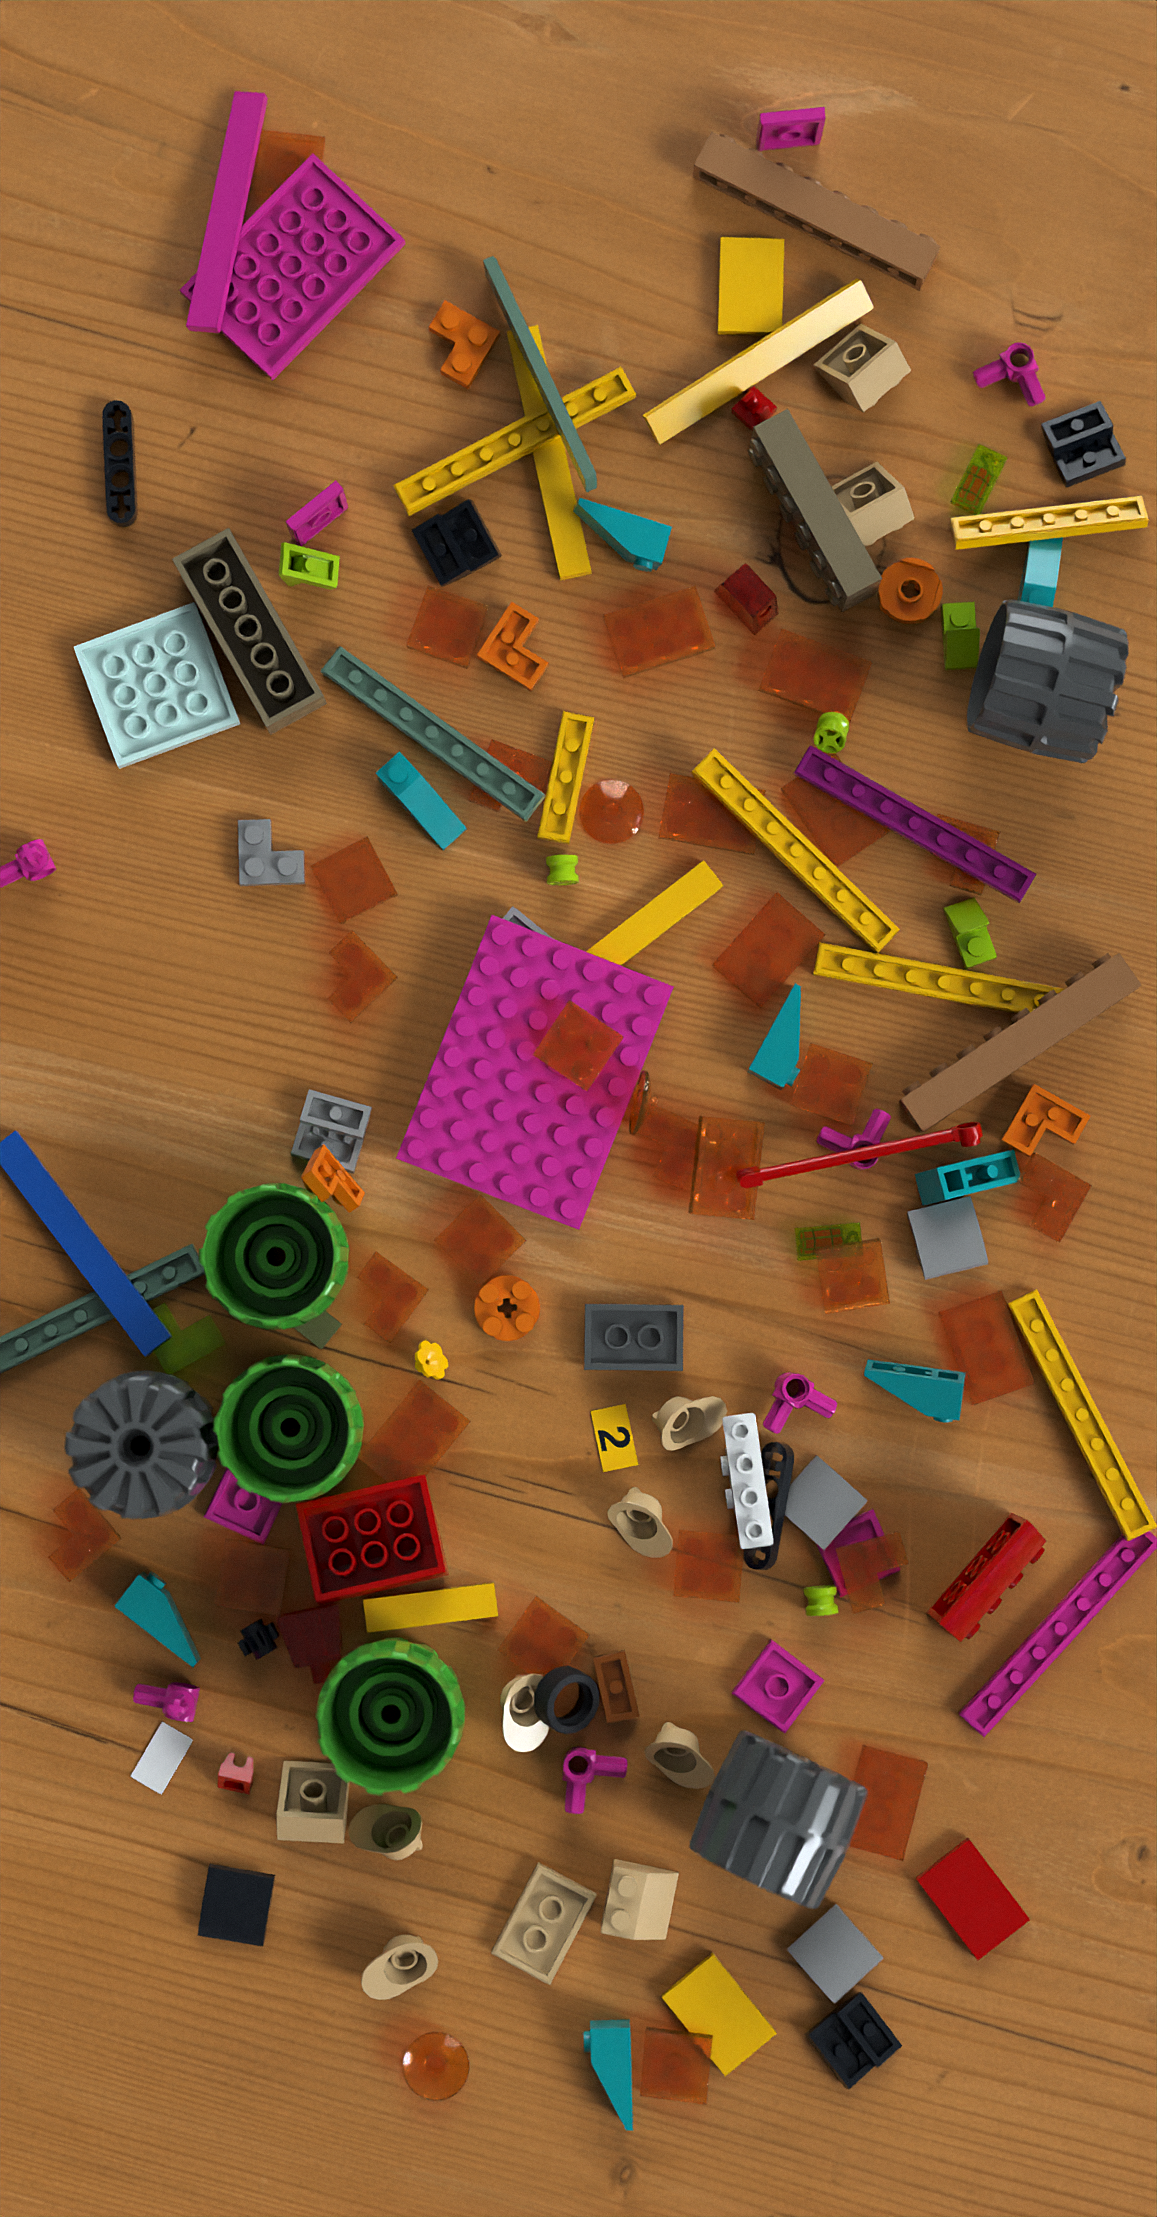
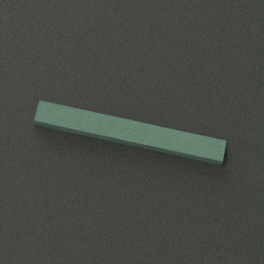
M494 256L483 260L485 276L585 491L589 492L596 489V471L497 259Z
M341 646L337 648L320 671L332 682L525 822L528 821L546 797L540 790Z
M190 1244L128 1274L127 1277L146 1302H149L205 1275L203 1265L199 1264V1255L194 1244ZM93 1291L1 1336L0 1374L114 1319V1315L96 1291Z

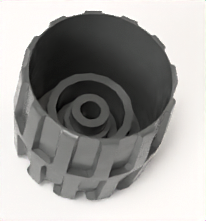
M1012 599L1004 600L991 622L979 656L967 709L968 731L1037 755L1079 763H1086L1088 760H1091L1097 753L1098 743H1103L1108 732L1107 715L1114 716L1119 701L1118 696L1113 692L1123 685L1126 672L1125 660L1128 657L1129 649L1127 633L1121 628L1060 608Z
M148 1370L121 1374L106 1381L81 1401L74 1411V1425L70 1431L66 1432L64 1448L66 1454L72 1456L73 1466L68 1469L73 1483L79 1488L84 1487L90 1495L88 1502L96 1508L113 1511L120 1514L121 1518L145 1519L161 1517L183 1508L193 1501L210 1481L217 1467L218 1438L217 1433L213 1431L214 1419L211 1414L213 1407L206 1397H202L189 1386V1382L166 1373ZM138 1436H144L149 1440L150 1449L145 1455L139 1454L135 1450L134 1442Z
M743 1730L736 1737L713 1781L689 1847L699 1856L756 1886L802 1906L816 1909L824 1898L846 1855L867 1799L868 1790L861 1784L829 1768L821 1766L761 1736Z

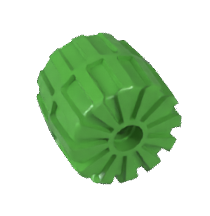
M266 1183L241 1190L230 1196L228 1202L215 1215H211L205 1226L207 1230L203 1248L199 1249V1264L203 1265L207 1280L205 1286L211 1297L217 1300L229 1315L244 1324L267 1330H280L301 1326L328 1309L345 1284L348 1275L350 1251L347 1234L331 1207L325 1201L321 1202L317 1195L306 1189L284 1183ZM276 1247L282 1248L286 1253L285 1262L280 1266H274L269 1260L270 1252Z
M295 1354L276 1355L252 1364L230 1383L223 1393L224 1398L217 1415L214 1417L213 1431L217 1433L219 1445L217 1456L222 1467H228L238 1480L237 1485L245 1491L256 1493L270 1499V1501L289 1503L313 1499L326 1493L342 1481L355 1464L361 1451L364 1415L354 1388L344 1376L329 1364L310 1356ZM288 1418H294L300 1423V1432L294 1437L287 1435L283 1429L284 1422Z
M387 1637L377 1642L363 1644L341 1659L329 1673L321 1689L316 1709L318 1744L322 1755H328L336 1767L337 1776L346 1783L351 1781L366 1788L369 1794L382 1796L383 1792L399 1790L406 1794L418 1789L423 1782L434 1775H438L451 1760L462 1738L465 1722V1703L455 1672L451 1666H447L439 1658L433 1648L424 1643L418 1645L409 1643L408 1640L401 1637ZM394 1704L400 1708L401 1717L397 1720H388L383 1714V1708L386 1705Z

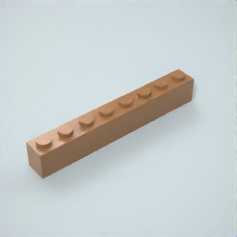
M711 131L694 164L693 178L919 291L937 258L940 245L936 244L935 240L926 234L918 235L908 230L902 222L894 219L888 220L880 216L874 208L867 205L860 206L850 201L846 194L840 191L832 192L822 187L821 183L812 177L804 178L794 173L788 165L781 162L774 163L766 159L760 151L753 148L746 149L736 144V141L726 134L718 135Z
M1109 953L1105 954L1092 963L1095 968L1093 971L1085 976L1080 971L1065 981L1066 989L1058 994L1053 989L1037 1000L1041 1006L1032 1012H1029L1027 1008L1023 1009L1010 1018L1014 1024L1005 1030H1002L1000 1026L996 1027L983 1036L986 1040L984 1044L976 1049L971 1044L956 1055L959 1059L956 1063L948 1067L944 1062L929 1073L932 1079L923 1085L916 1081L902 1091L905 1097L899 1102L922 1134L1142 986L1121 954L1118 953L1112 958Z

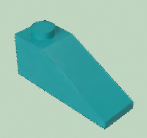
M583 498L578 499L573 512L624 560L633 563L634 568L645 572H651L652 569L657 570L660 567L672 526Z
M1063 537L1029 541L1017 597L1018 601L1053 607Z
M400 751L376 772L378 781L443 851L467 830L466 826Z
M796 983L792 987L747 1071L779 1090H782L785 1084L792 1086L800 1071L795 1066L799 1060L801 986Z
M1014 1149L914 1174L922 1206L1022 1181Z
M867 1360L864 1376L926 1416L933 1417L934 1420L948 1423L953 1420H960L966 1373Z
M143 1571L135 1578L115 1604V1607L191 1667H194L201 1657L170 1591L164 1588L166 1582L153 1572L146 1574Z
M630 2019L590 2020V2031H584V2052H591V2064L626 2131H633Z

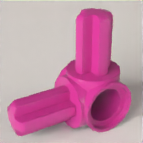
M1018 342L1012 344L1007 351L999 354L1000 359L973 372L974 380L979 388L988 386L1005 377H1008L1013 382L1018 381L1025 400L1030 407L1036 406L1046 399L1036 375L1039 368L1035 361L1033 350L1026 343ZM1016 354H1023L1028 358L1027 364L1023 367H1015L1010 360Z
M43 839L23 844L16 850V859L0 867V888L23 877L30 881H36L52 874L56 870V866Z
M874 1109L862 1135L854 1134L852 1138L824 1126L816 1142L836 1153L856 1149L858 1146L879 1144L891 1120V1116L883 1110ZM878 1157L870 1159L866 1164L859 1162L848 1164L854 1169L866 1170L875 1165Z
M791 1372L783 1373L776 1379L775 1390L772 1394L776 1399L763 1421V1427L773 1433H780L792 1409H800L803 1406L808 1407L825 1418H830L836 1411L837 1402L814 1389V1383L804 1375ZM795 1379L799 1384V1389L796 1395L790 1397L786 1391V1386L790 1380Z
M172 1682L166 1689L139 1683L136 1685L133 1693V1702L163 1708L162 1713L165 1714L166 1718L193 1722L200 1687L187 1683Z
M581 1746L569 1749L564 1756L562 1780L567 1781L565 1811L571 1814L583 1813L586 1784L594 1780V1775L625 1777L627 1774V1759L596 1755V1750L586 1749ZM582 1756L587 1760L588 1765L582 1771H574L569 1766L571 1758Z

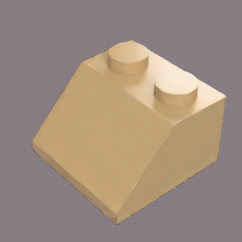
M863 324L858 325L814 364L818 373L847 404L862 412L874 406L879 398L892 387L898 385L902 378L911 371L896 341Z
M878 462L831 486L864 547L872 545L877 539L892 531L899 530L904 524L915 519L905 488Z
M284 1761L276 1814L277 1840L344 1843L349 1782H344L336 1775L337 1769L333 1763Z
M614 1859L601 1920V1933L632 1940H666L679 1872Z

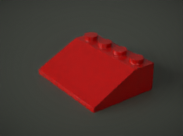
M425 1474L296 1504L315 1602L320 1605L449 1575Z
M1011 1513L926 1613L960 1642L964 1638L969 1640L979 1630L981 1624L978 1621L986 1612L989 1615L992 1614L1001 1604L1002 1599L1000 1596L1006 1588L1013 1589L1024 1576L1021 1573L1023 1568L1029 1562L1034 1564L1045 1551L1042 1547L1046 1543L1045 1538L1027 1519Z

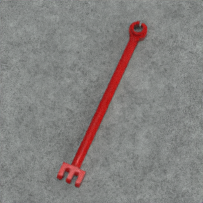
M962 1123L947 1130L760 1169L757 1166L743 1168L736 1172L735 1177L741 1187L747 1189L761 1186L763 1181L953 1141L961 1142L962 1147H971L981 1143L980 1138L983 1136L981 1123Z

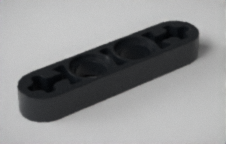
M115 400L109 402L104 407L102 413L106 510L108 517L114 525L128 527L135 522L138 514L134 418L126 403ZM116 410H121L122 414L126 416L120 419L122 432H116V424L113 418H110L115 416ZM119 440L125 441L128 444L127 452L122 456L113 455L111 453L112 444ZM118 472H125L129 475L128 484L121 488L115 487L112 484L113 476ZM118 496L124 497V504L130 510V512L124 514V518H119L118 514L114 512L120 508Z
M768 1443L761 1452L765 1486L768 1482L775 1481L778 1485V1494L773 1499L767 1496L769 1514L773 1520L771 1527L773 1544L744 1549L745 1563L754 1570H768L772 1568L778 1556L794 1464L793 1450L785 1443ZM773 1453L783 1455L782 1461L774 1460L772 1458ZM769 1470L781 1472L780 1476L769 1475ZM761 1550L762 1553H765V1559L760 1560V1558L755 1557L756 1551Z

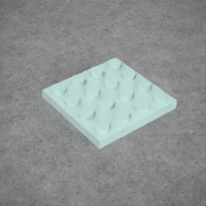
M195 602L73 647L119 769L241 724Z

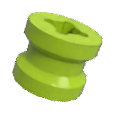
M837 712L822 714L817 722V729L813 738L814 744L822 752L837 753L845 746L849 721L845 716Z
M552 855L546 857V865L550 869V874L547 876V884L572 885L579 883V876L575 873L578 856Z
M821 1585L804 1588V1596L808 1598V1606L805 1608L806 1615L824 1616L839 1613L838 1605L834 1603V1595L837 1593L836 1586Z

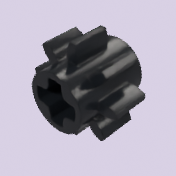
M261 1618L240 1630L243 1639L238 1642V1645L244 1656L252 1653L257 1660L278 1648L274 1640L280 1634L273 1622L265 1625Z

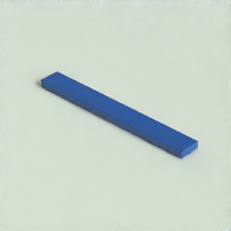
M15 1130L0 1142V1165L144 1357H148L173 1336L20 1133Z

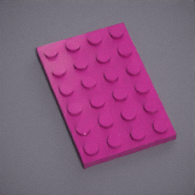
M312 153L242 225L220 332L273 381L406 244L405 239ZM197 272L179 290L181 295L190 303Z

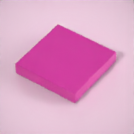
M825 107L760 113L756 136L757 150L819 145L826 119Z
M336 480L286 521L291 538L298 546H303L348 509L344 490Z
M226 1467L204 1517L264 1544L283 1502L270 1501V1499L256 1493H248L237 1485L238 1480Z
M873 1509L853 1517L825 1550L816 1543L840 1597L900 1571Z
M771 1639L732 1690V1694L785 1734L822 1685L824 1679Z

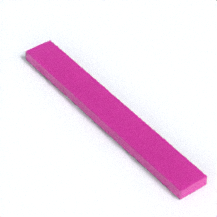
M234 92L186 323L189 331L220 333L268 101L265 93Z
M1148 1531L1130 1541H1126L1123 1534H1121L958 1714L985 1737L1157 1549V1538Z

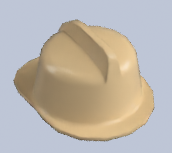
M677 1396L668 1400L659 1411L653 1413L652 1420L661 1433V1443L664 1448L674 1451L713 1435L723 1424L722 1418L726 1416L727 1409L726 1404L718 1397H704L692 1401L685 1397Z
M632 1487L621 1502L613 1504L609 1508L608 1519L633 1550L651 1558H661L669 1554L673 1547V1539L662 1523V1507L658 1500L642 1493L637 1487Z
M534 1673L524 1676L516 1675L513 1680L506 1684L500 1695V1705L503 1710V1737L507 1745L515 1751L528 1752L534 1750L542 1744L547 1736L549 1726L537 1717L534 1709V1693L539 1682L544 1677L542 1675Z
M666 1722L663 1725L655 1742L648 1745L645 1749L646 1758L676 1784L686 1788L699 1789L709 1786L714 1780V1770L700 1755L699 1742L696 1735L686 1729L678 1728L671 1722Z
M373 1804L355 1814L349 1825L348 1833L350 1840L357 1848L381 1853L389 1859H404L415 1850H422L423 1847L420 1833L422 1828L421 1815L412 1808Z
M396 1936L388 1941L384 1947L383 1954L370 1962L363 1971L361 1978L363 1991L369 1997L378 2000L391 1999L433 1975L438 1965L437 1954L429 1945L423 1943L420 1936Z

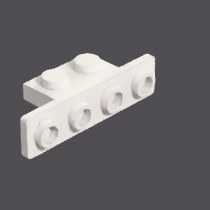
M754 1413L725 1416L722 1418L726 1442V1456H720L722 1475H729L730 1489H725L727 1509L733 1508L736 1515L740 1547L748 1549L772 1545L773 1535L756 1416Z

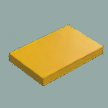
M720 238L718 334L767 336L782 326L784 239Z
M713 1952L662 1994L663 2000L724 2076H727L777 2034L773 2026Z

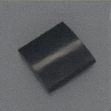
M1101 401L1041 423L1046 444L1066 488L1125 466L1126 457L1113 434L1114 425Z
M467 499L443 515L437 514L412 529L419 546L442 587L502 557L471 499Z
M210 1864L204 1890L198 1936L263 1947L275 1875Z
M860 1991L834 2009L805 2034L846 2089L852 2088L873 2067L879 2068L902 2047V2044Z

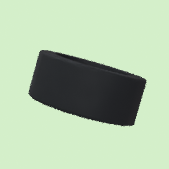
M570 1666L556 1667L542 1678L534 1693V1709L537 1717L557 1732L563 1734L577 1733L591 1722L599 1707L600 1694L597 1684L590 1676ZM570 1683H578L579 1697L576 1705L566 1715L556 1717L554 1714V1703L557 1695Z

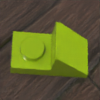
M283 542L281 543L279 576L288 586L305 583L329 590L335 589L338 583L340 556Z
M975 602L942 603L941 617L945 670L977 668L980 628H976Z
M975 897L943 908L965 969L997 958L986 927L990 923Z

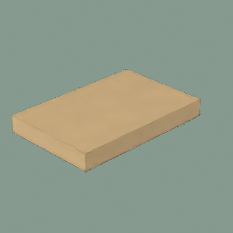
M538 1862L498 1937L491 1954L550 1985L597 1893Z

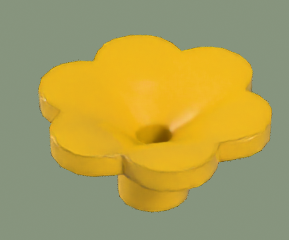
M426 1340L420 1342L418 1345L419 1350L415 1353L416 1370L423 1373L426 1377L432 1376L437 1380L442 1379L445 1376L444 1370L448 1368V1360L442 1355V1348L437 1343L430 1344Z

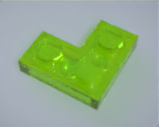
M163 1303L153 1309L173 1336L154 1351L166 1374L172 1375L226 1344L211 1315L181 1330L167 1303Z

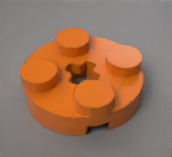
M911 557L901 559L899 562L886 568L881 576L882 580L877 590L880 609L897 622L904 624L922 623L936 611L943 595L941 579L939 580L932 565L922 559ZM909 583L914 584V590L919 592L918 596H912L911 599L906 598L905 593L901 592V587L906 588Z
M499 1276L491 1279L480 1289L475 1300V1317L484 1332L501 1341L517 1340L530 1332L536 1324L540 1314L539 1298L528 1282L516 1276ZM506 1298L510 1299L511 1304H516L517 1311H512L510 1318H505L503 1312H498V1306L503 1305V1299Z

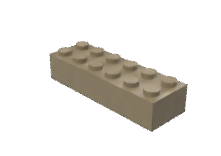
M786 409L754 426L750 440V449L748 450L749 456L756 467L761 466L766 476L763 480L770 494L776 493L780 500L779 510L787 523L791 521L797 532L794 533L799 547L801 550L807 549L811 556L810 566L818 579L822 577L828 588L825 589L830 603L833 606L838 605L841 612H844L874 596L882 577L790 411Z
M229 528L172 559L270 735L327 704L319 686Z

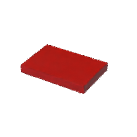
M966 1838L916 1877L917 1881L977 1960H980L1030 1921L1029 1917L969 1838Z

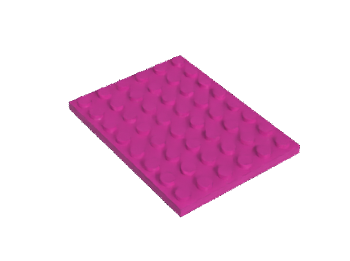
M491 915L396 1159L579 1230L674 986Z

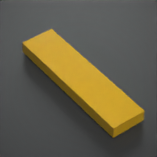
M565 711L562 713L537 836L538 839L568 845L570 843L595 717Z
M495 1582L363 1599L367 1633L498 1616Z

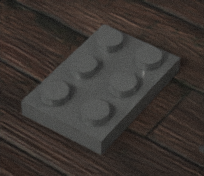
M585 1304L584 1370L683 1371L684 1305Z

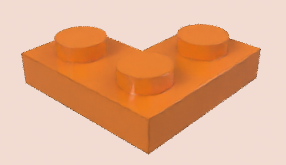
M444 300L429 326L431 333L454 345L440 369L441 374L469 389L499 339L500 331Z
M511 601L477 654L478 659L532 692L549 666V662L523 647L538 624L539 618Z
M1032 1084L1000 1141L1028 1157L1032 1155L1045 1130L1074 1145L1091 1116L1038 1085Z
M324 1144L313 1152L301 1176L305 1188L317 1195L321 1202L332 1196L333 1200L339 1206H343L348 1213L358 1208L365 1195L361 1187Z

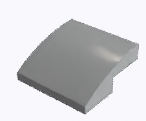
M309 1089L291 1156L309 1161L313 1152L324 1144L345 1170L354 1174L372 1107Z
M971 1196L907 1212V1218L916 1244L917 1257L925 1280L988 1264L985 1245Z
M816 1455L790 1484L785 1515L825 1550L868 1500Z
M837 1904L787 1949L833 2003H836L884 1959Z

